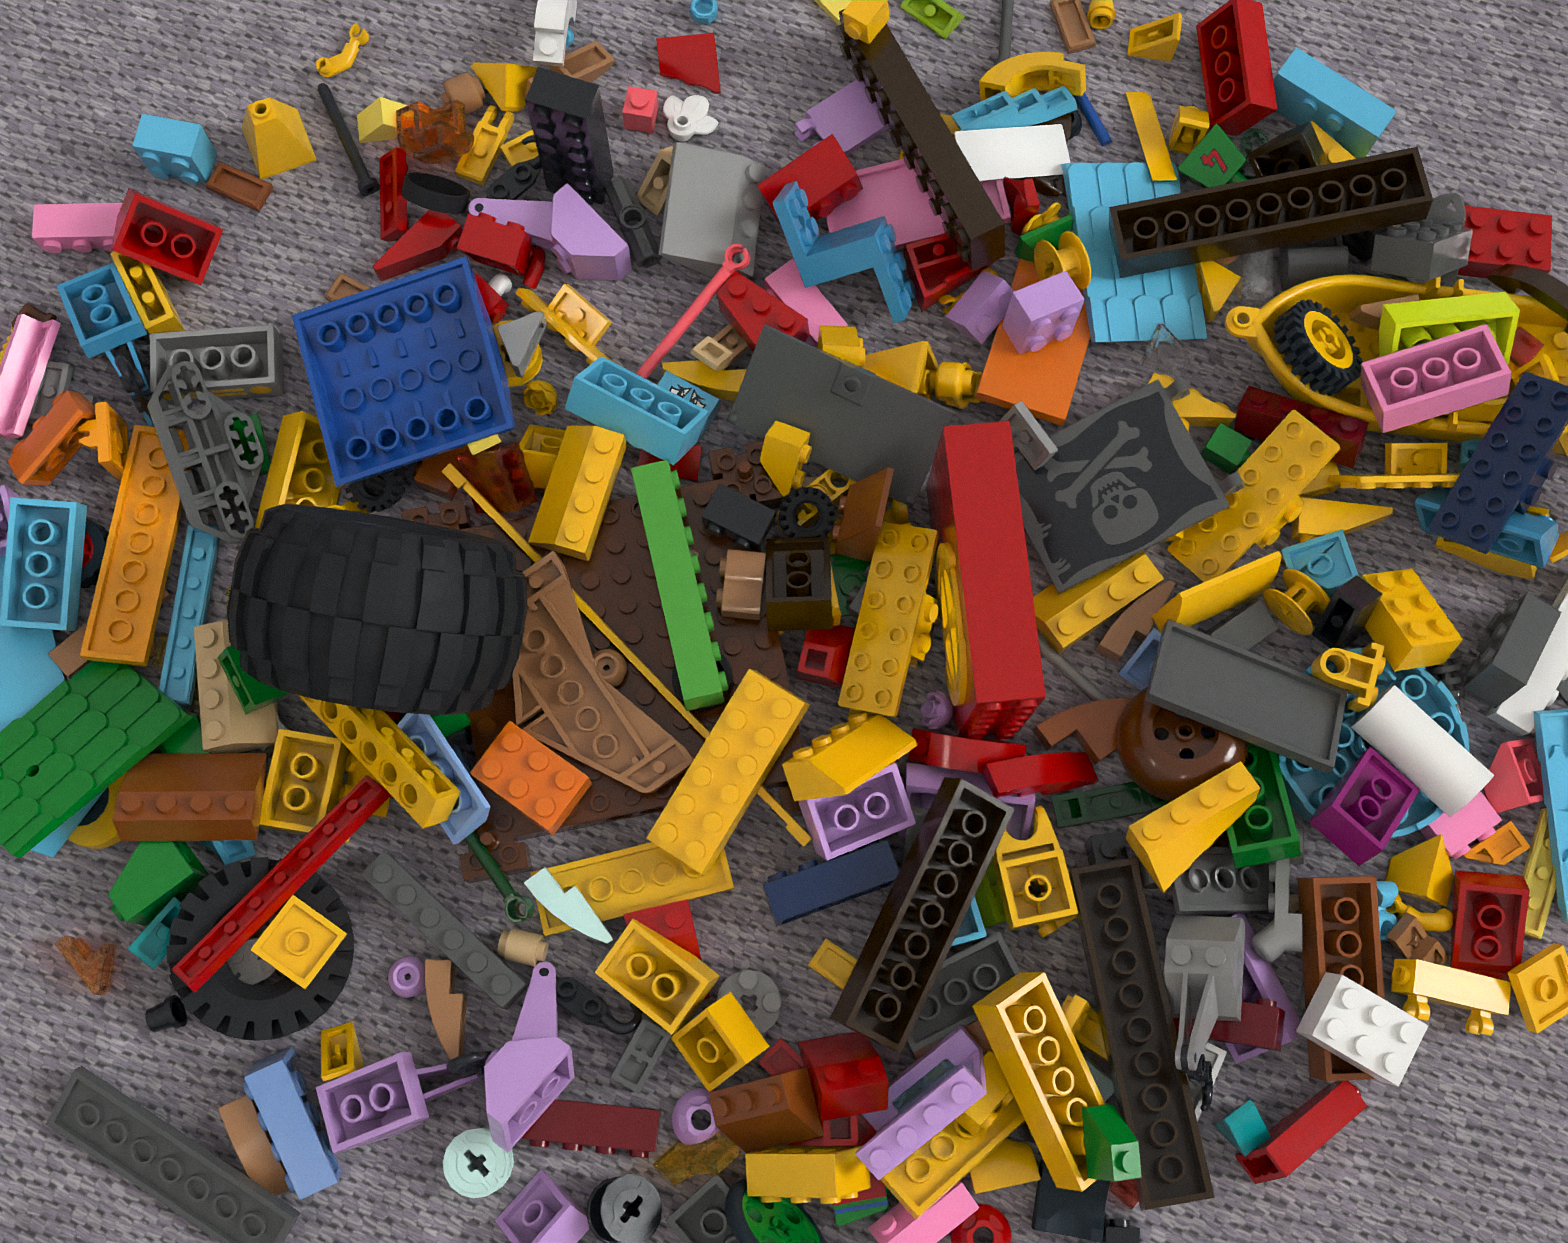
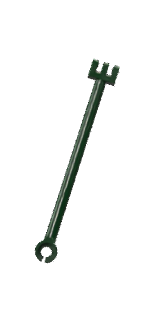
M402 713L401 715H399L400 721L407 713ZM473 831L464 840L503 896L506 917L514 923L527 921L526 918H531L534 914L533 902L530 898L515 892L489 851L481 843L476 832ZM521 903L525 905L524 915H522L519 911V906Z

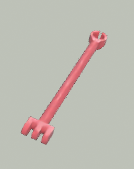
M732 244L726 249L724 254L725 261L722 263L723 266L635 374L647 379L734 271L742 270L749 265L750 254L746 248L744 249L743 245ZM737 254H743L744 256L743 261L740 263H734V257Z

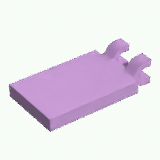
M856 79L806 111V119L795 124L798 130L795 132V136L802 143L816 133L822 140L833 134L845 155L848 156L889 129L888 124L884 126L881 123L876 103L871 104L865 93L864 88L866 86L864 82H858Z

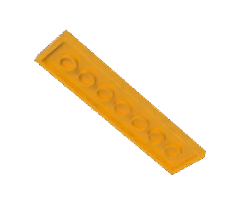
M134 425L80 652V657L83 660L138 666L148 665L183 509V504L155 427ZM177 429L184 451L190 450L184 430ZM192 467L186 468L184 471L191 470Z

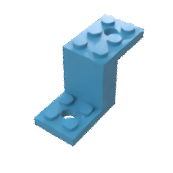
M797 181L785 184L773 201V206L805 288L874 268L893 322L897 323L906 320L916 297V289L913 281L907 279L904 255L902 252L898 253L894 243L896 242L895 230L892 224H887L885 216L818 237V225L815 218L810 217L807 210L808 199L805 191L799 189Z

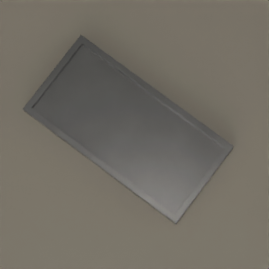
M1168 619L1162 629L1145 701L1329 774L1335 766L1347 690Z

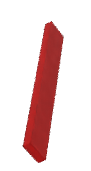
M366 775L171 970L192 991L196 992L391 796L389 792L370 776Z

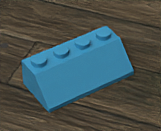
M1433 487L1416 499L1415 507L1422 531L1444 538L1430 532L1428 526L1452 488L1441 489ZM1514 511L1489 552L1544 569L1559 538L1558 523L1545 515L1538 514L1534 516L1527 513L1523 515Z

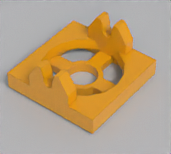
M107 402L95 403L96 419L88 420L78 427L80 433H90V435L79 439V443L90 449H97L98 463L118 481H121L129 450L128 424Z

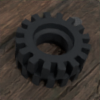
M401 467L381 473L386 482V488L382 494L370 492L366 487L365 479L349 484V487L345 488L346 494L352 493L353 497L349 498L352 503L357 501L359 503L357 508L362 510L366 507V512L371 513L375 510L381 512L399 502L402 498L400 495L405 493L406 488L402 487V485L406 483V477L401 478L400 475L404 473V470Z
M801 487L792 490L783 498L784 500L779 506L778 520L782 530L788 537H827V534L832 531L834 521L836 522L835 507L829 496L813 487ZM803 503H811L819 511L817 523L807 528L798 525L795 520V511Z

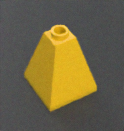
M271 97L258 100L246 106L242 131L261 180L317 160L298 109Z
M920 341L865 355V364L862 368L931 400L933 390H930L929 386L931 372H936L938 363L929 341Z

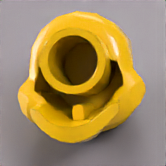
M941 362L936 372H931L930 390H935L937 399L945 401L947 405L965 409L968 407L969 402L977 404L982 402L975 399L983 373L973 371L967 362Z

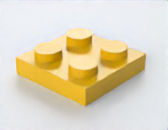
M292 895L250 951L306 990L347 936V933Z
M1553 943L1507 972L1527 1031L1538 1034L1568 1014V957L1564 945Z

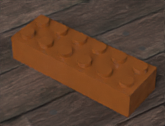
M1376 876L1297 878L1299 914H1302L1303 919L1302 961L1306 1010L1325 972L1344 975L1385 1000ZM1307 1039L1310 1077L1326 1082L1375 1079Z

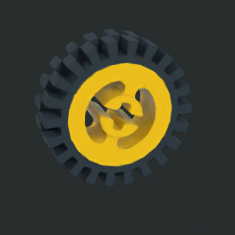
M1303 299L1275 320L1273 332L1276 335L1274 336V341L1281 344L1277 347L1279 354L1286 355L1283 361L1286 365L1291 363L1294 367L1291 372L1295 376L1299 373L1301 375L1300 381L1304 385L1309 382L1310 389L1314 392L1318 390L1321 395L1327 394L1332 396L1361 376V363H1363V360L1358 356L1361 352L1359 347L1352 345L1356 342L1354 337L1347 336L1346 332L1349 329L1345 325L1341 327L1338 324L1340 319L1336 315L1331 317V310L1327 307L1322 310L1320 303H1313L1312 300L1308 299L1305 301Z

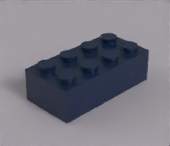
M878 839L859 847V850L855 852L844 853L821 864H818L817 860L806 862L798 866V872L788 876L786 871L768 876V883L763 884V891L776 927L893 885L899 874V869L888 840L879 842Z

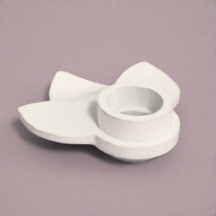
M674 95L667 98L663 106V114L668 119L667 129L673 139L687 141L694 134L707 135L716 129L718 121L707 116L709 102L706 97L693 95L687 97L684 101Z

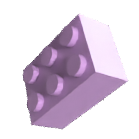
M895 762L847 795L798 801L809 835L812 837L811 841L815 853L825 860H830L916 824Z

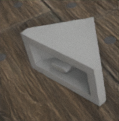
M539 311L497 326L516 376L521 378L547 327L544 313Z

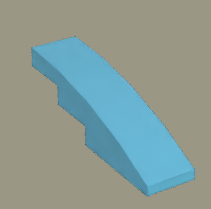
M1065 85L1043 95H1040L1036 88H1033L1013 98L1005 90L952 114V119L960 131L1025 127L1046 122L1077 110L1075 98Z

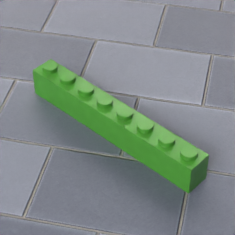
M668 460L632 467L631 471L685 709L689 711L724 703L723 691L729 690L725 671L718 672L716 661L721 660L718 642H711L709 632L715 630L711 612L704 613L702 606L703 602H707L704 583L697 584L695 574L701 573L697 554L690 555L688 545L694 544L690 526L684 527L682 517L687 516L684 499H677L675 489L681 488L677 470H670Z

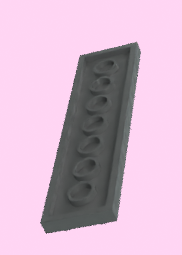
M83 1066L78 1067L72 1073L46 1125L220 1243H284L301 1213Z

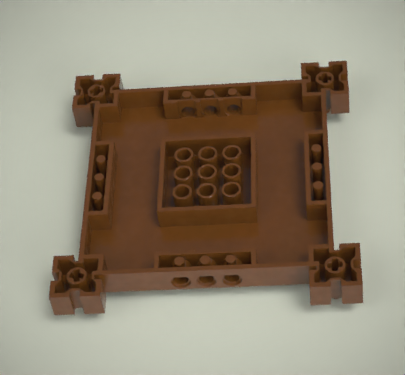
M764 440L745 444V453L734 455L733 446L708 451L713 481L675 489L677 499H684L687 516L682 517L684 527L690 526L694 544L688 546L700 556L698 562L701 573H697L695 576L697 584L704 583L707 602L702 603L704 613L711 612L715 631L709 632L711 642H718L720 653L728 659L733 674L732 690L722 705L712 710H690L710 731H712L749 669L758 671L791 692L779 632L768 631L766 571L764 574L760 620L722 617L721 608L716 607L717 588H723L725 577H719L720 559L727 558L728 549L746 550L737 547L733 543L734 539L724 534L722 537H717L705 530L706 525L702 524V514L719 483L771 509L779 508L782 499L781 494L770 476H767L768 473L760 462ZM636 495L610 500L589 562L562 553H556L565 565L572 589L676 695L672 685V670L675 660L638 497ZM464 499L440 503V513L431 514L426 506L401 511L402 518L405 520L457 529L504 542L516 552V571L522 573L535 564L497 523L472 527L469 509ZM537 515L508 520V523L528 542ZM530 544L542 558L552 552V550ZM752 548L750 550L751 552H758ZM579 609L592 654L602 649H613L619 652L627 663V672L622 683L614 688L684 745L695 759L706 739ZM608 665L604 666L605 671L609 670L610 667ZM513 673L508 685H505L503 689L495 690L491 704L487 708L468 713L471 721L470 726L477 762L509 721L516 725ZM542 710L540 713H538L530 720H528L527 722L518 727L523 729L531 722H533L541 715H543L545 712ZM799 726L795 729L762 784L767 790L787 786L779 789V798L781 805L792 817L803 814L798 801L793 799L782 764L793 757L792 753L795 750L803 748ZM541 742L587 775L592 783L556 833L662 812L687 772L685 770L653 793H642ZM481 785L482 793L491 806L486 822L474 830L481 843L484 844L499 868L502 867V872L505 875L509 876L533 871L529 847L524 841H518L550 834ZM464 839L459 842L462 846L468 845ZM468 846L469 853L459 855L464 881L471 884L490 880V877Z

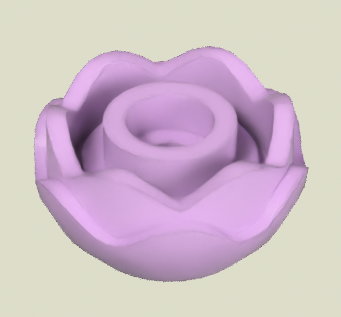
M939 690L928 693L926 695L927 701L920 708L923 717L921 723L928 726L930 730L940 729L950 721L953 705L949 697Z
M414 956L403 957L395 961L388 974L390 988L403 998H410L421 994L426 989L425 964ZM406 974L411 975V978L409 980H406Z

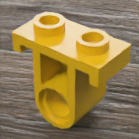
M1372 642L1362 649L1361 655L1341 648L1328 649L1313 661L1311 673L1314 678L1347 690V693L1357 695V698L1348 703L1347 709L1361 712L1370 707V705L1372 706L1376 701L1378 687H1375L1377 675H1381L1385 667L1386 657L1382 656L1385 646ZM1326 660L1334 662L1337 667V673H1332L1327 669Z

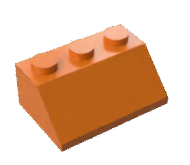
M67 390L60 393L53 400V408L47 415L41 416L34 422L32 426L33 431L26 439L20 440L13 447V455L7 461L21 484L48 486L83 446L79 443V439L88 437L90 433H80L78 427L88 420L96 419L95 405L80 392Z

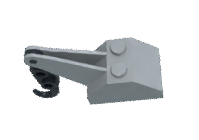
M1175 915L1166 938L1164 966L1166 989L1173 1018H1180L1175 1050V1065L1177 1069L1181 1070L1182 1074H1187L1188 1080L1194 1086L1202 1087V1105L1200 1106L1202 1111H1208L1213 1095L1211 1061H1205V1055L1202 1054L1216 1020L1241 1022L1245 922L1242 917ZM1192 1019H1195L1194 1026H1193L1192 1033H1191V1037H1190Z

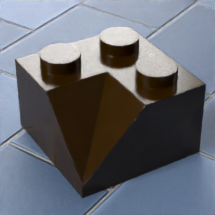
M1311 121L1280 134L1247 154L1257 178L1329 164Z

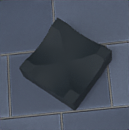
M1041 1159L1039 1169L1041 1180H1038L1031 1228L1037 1231L1102 1243L1105 1206L1110 1181L1096 1180L1083 1192L1056 1188L1044 1160Z

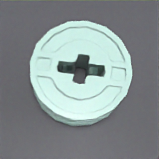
M487 1128L466 1130L454 1137L446 1148L443 1159L444 1176L450 1187L460 1195L470 1198L485 1197L503 1187L511 1176L514 1165L512 1149L507 1153L492 1141L490 1129ZM470 1151L476 1157L484 1155L486 1161L483 1165L489 1170L488 1174L482 1168L473 1169L471 1164L475 1161L468 1154Z

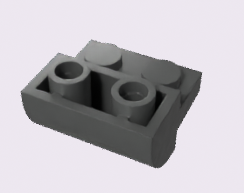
M1342 235L1280 247L1281 260L1278 263L1281 291L1320 277L1347 275L1348 246H1343Z

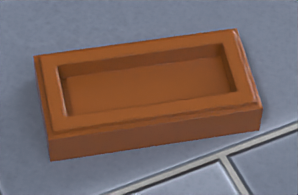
M219 161L205 185L208 190L257 212L261 211L273 190L272 184Z

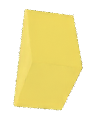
M379 97L357 115L360 143L419 136L416 109L414 107Z

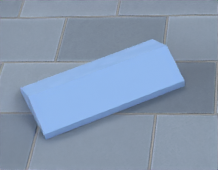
M407 713L397 726L461 791L448 820L440 823L453 845L458 844L486 822L491 806L431 716Z

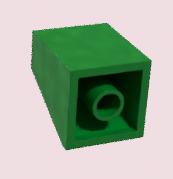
M141 841L108 894L114 903L111 905V909L122 922L126 921L132 924L148 926V923L173 897L181 902L189 892L193 893L199 886L198 883L209 874L186 841Z

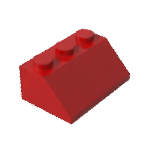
M833 134L757 185L770 212L780 226L781 224L774 209L773 201L785 184L797 181L799 189H803L806 193L809 215L814 217L816 221L827 217L836 207L845 201L853 199L858 192L863 190L858 174Z
M128 188L117 216L111 250L202 285L223 229L212 222Z

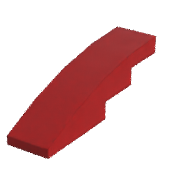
M1062 752L1025 756L988 763L982 769L995 798L1016 793L1018 797L1039 792L1044 796L1094 784L1099 781L1086 752Z

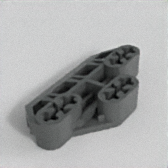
M181 361L167 366L147 407L189 524L196 529L229 543L243 540L247 530L254 528L249 505L264 462L263 450L253 422L247 414L237 411L208 391L201 372L194 363ZM188 370L190 375L196 374V376L191 377V381L199 403L206 404V406L202 407L203 413L196 414L195 410L189 411V408L193 407V402L184 380L178 381V379L183 377L182 372ZM168 381H173V383L167 384ZM166 384L175 408L169 409L166 400L161 399L159 401V397ZM200 386H202L204 393L197 391ZM180 392H184V393H188V394H187L184 398H182ZM240 420L241 424L248 425L244 428L247 441L251 436H254L256 443L248 442L251 453L259 455L254 458V464L249 465L247 460H240V458L245 456L242 444L236 449L233 446L232 442L241 443L237 431H230L234 427V421ZM185 422L188 423V425L182 427L190 450L184 451L177 429L170 430L169 427ZM199 464L203 465L197 467L205 489L204 492L199 493L192 471H184V469ZM230 488L232 492H238V495L234 497L237 509L243 503L247 512L238 511L241 520L249 522V525L245 526V533L239 534L238 530H231V526L235 525L232 513L227 518L224 516L223 510L231 511L228 501L220 499V497L225 495L224 490ZM217 505V508H213L212 511L220 531L207 526L209 523L206 511L200 513L199 510Z

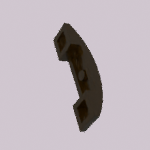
M1505 264L1488 277L1490 282L1508 294H1517L1523 290L1568 321V286L1555 277L1537 269L1516 264ZM1567 324V326L1565 327V329L1563 330V331H1564L1565 333H1567V334H1568V324Z

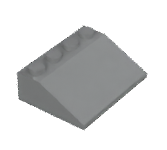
M679 142L674 143L659 255L713 278L723 266L722 263L725 261L724 254L726 249L732 244H741L750 254V263L746 268L736 271L746 278L752 277L762 203V194L757 185L764 181L766 166L743 155ZM737 254L734 257V263L742 262L743 254Z

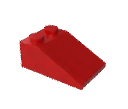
M1455 870L1452 897L1454 920L1451 928L1450 968L1510 981L1507 972L1521 964L1530 893V889L1523 876Z
M688 899L624 914L626 927L632 919H635L702 961ZM709 993L706 995L704 999L710 998Z
M852 1032L798 1041V1048L804 1067H807L821 1121L888 1110L889 1080L879 1054L865 1036Z

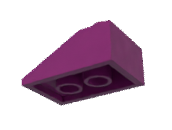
M1370 746L1321 802L1309 823L1355 864L1361 866L1383 851L1420 789Z

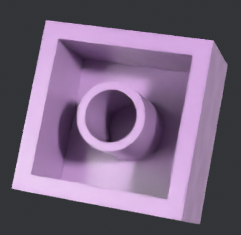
M1067 271L1061 272L1014 291L1002 327L1019 354L1030 350L1031 352L1038 351L1047 343L1054 340L1062 341L1073 333L1085 299Z

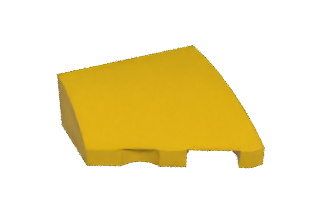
M1005 1139L969 1172L974 1194L1041 1180L1031 1145L1010 1139Z

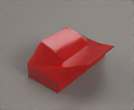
M1005 176L1003 187L1007 203L1012 211L1011 231L1021 236L1023 235L1022 230L1025 224L1038 214L1039 199L1033 178L1016 181Z

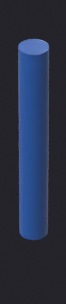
M1085 92L1082 96L1073 95L1101 146L1110 144L1112 139Z

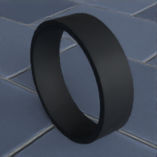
M411 172L405 175L401 195L409 202L429 210L447 214H462L466 212L470 191L463 185L444 177Z

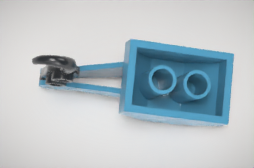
M110 263L56 285L78 341L88 359L106 353L119 374L125 390L128 394L132 395V400L138 412L143 414L148 426L154 427L147 407L153 394L150 392V384L134 340L148 335L149 332L146 330L115 263ZM127 343L137 370H133L129 361L124 356H116L112 349Z

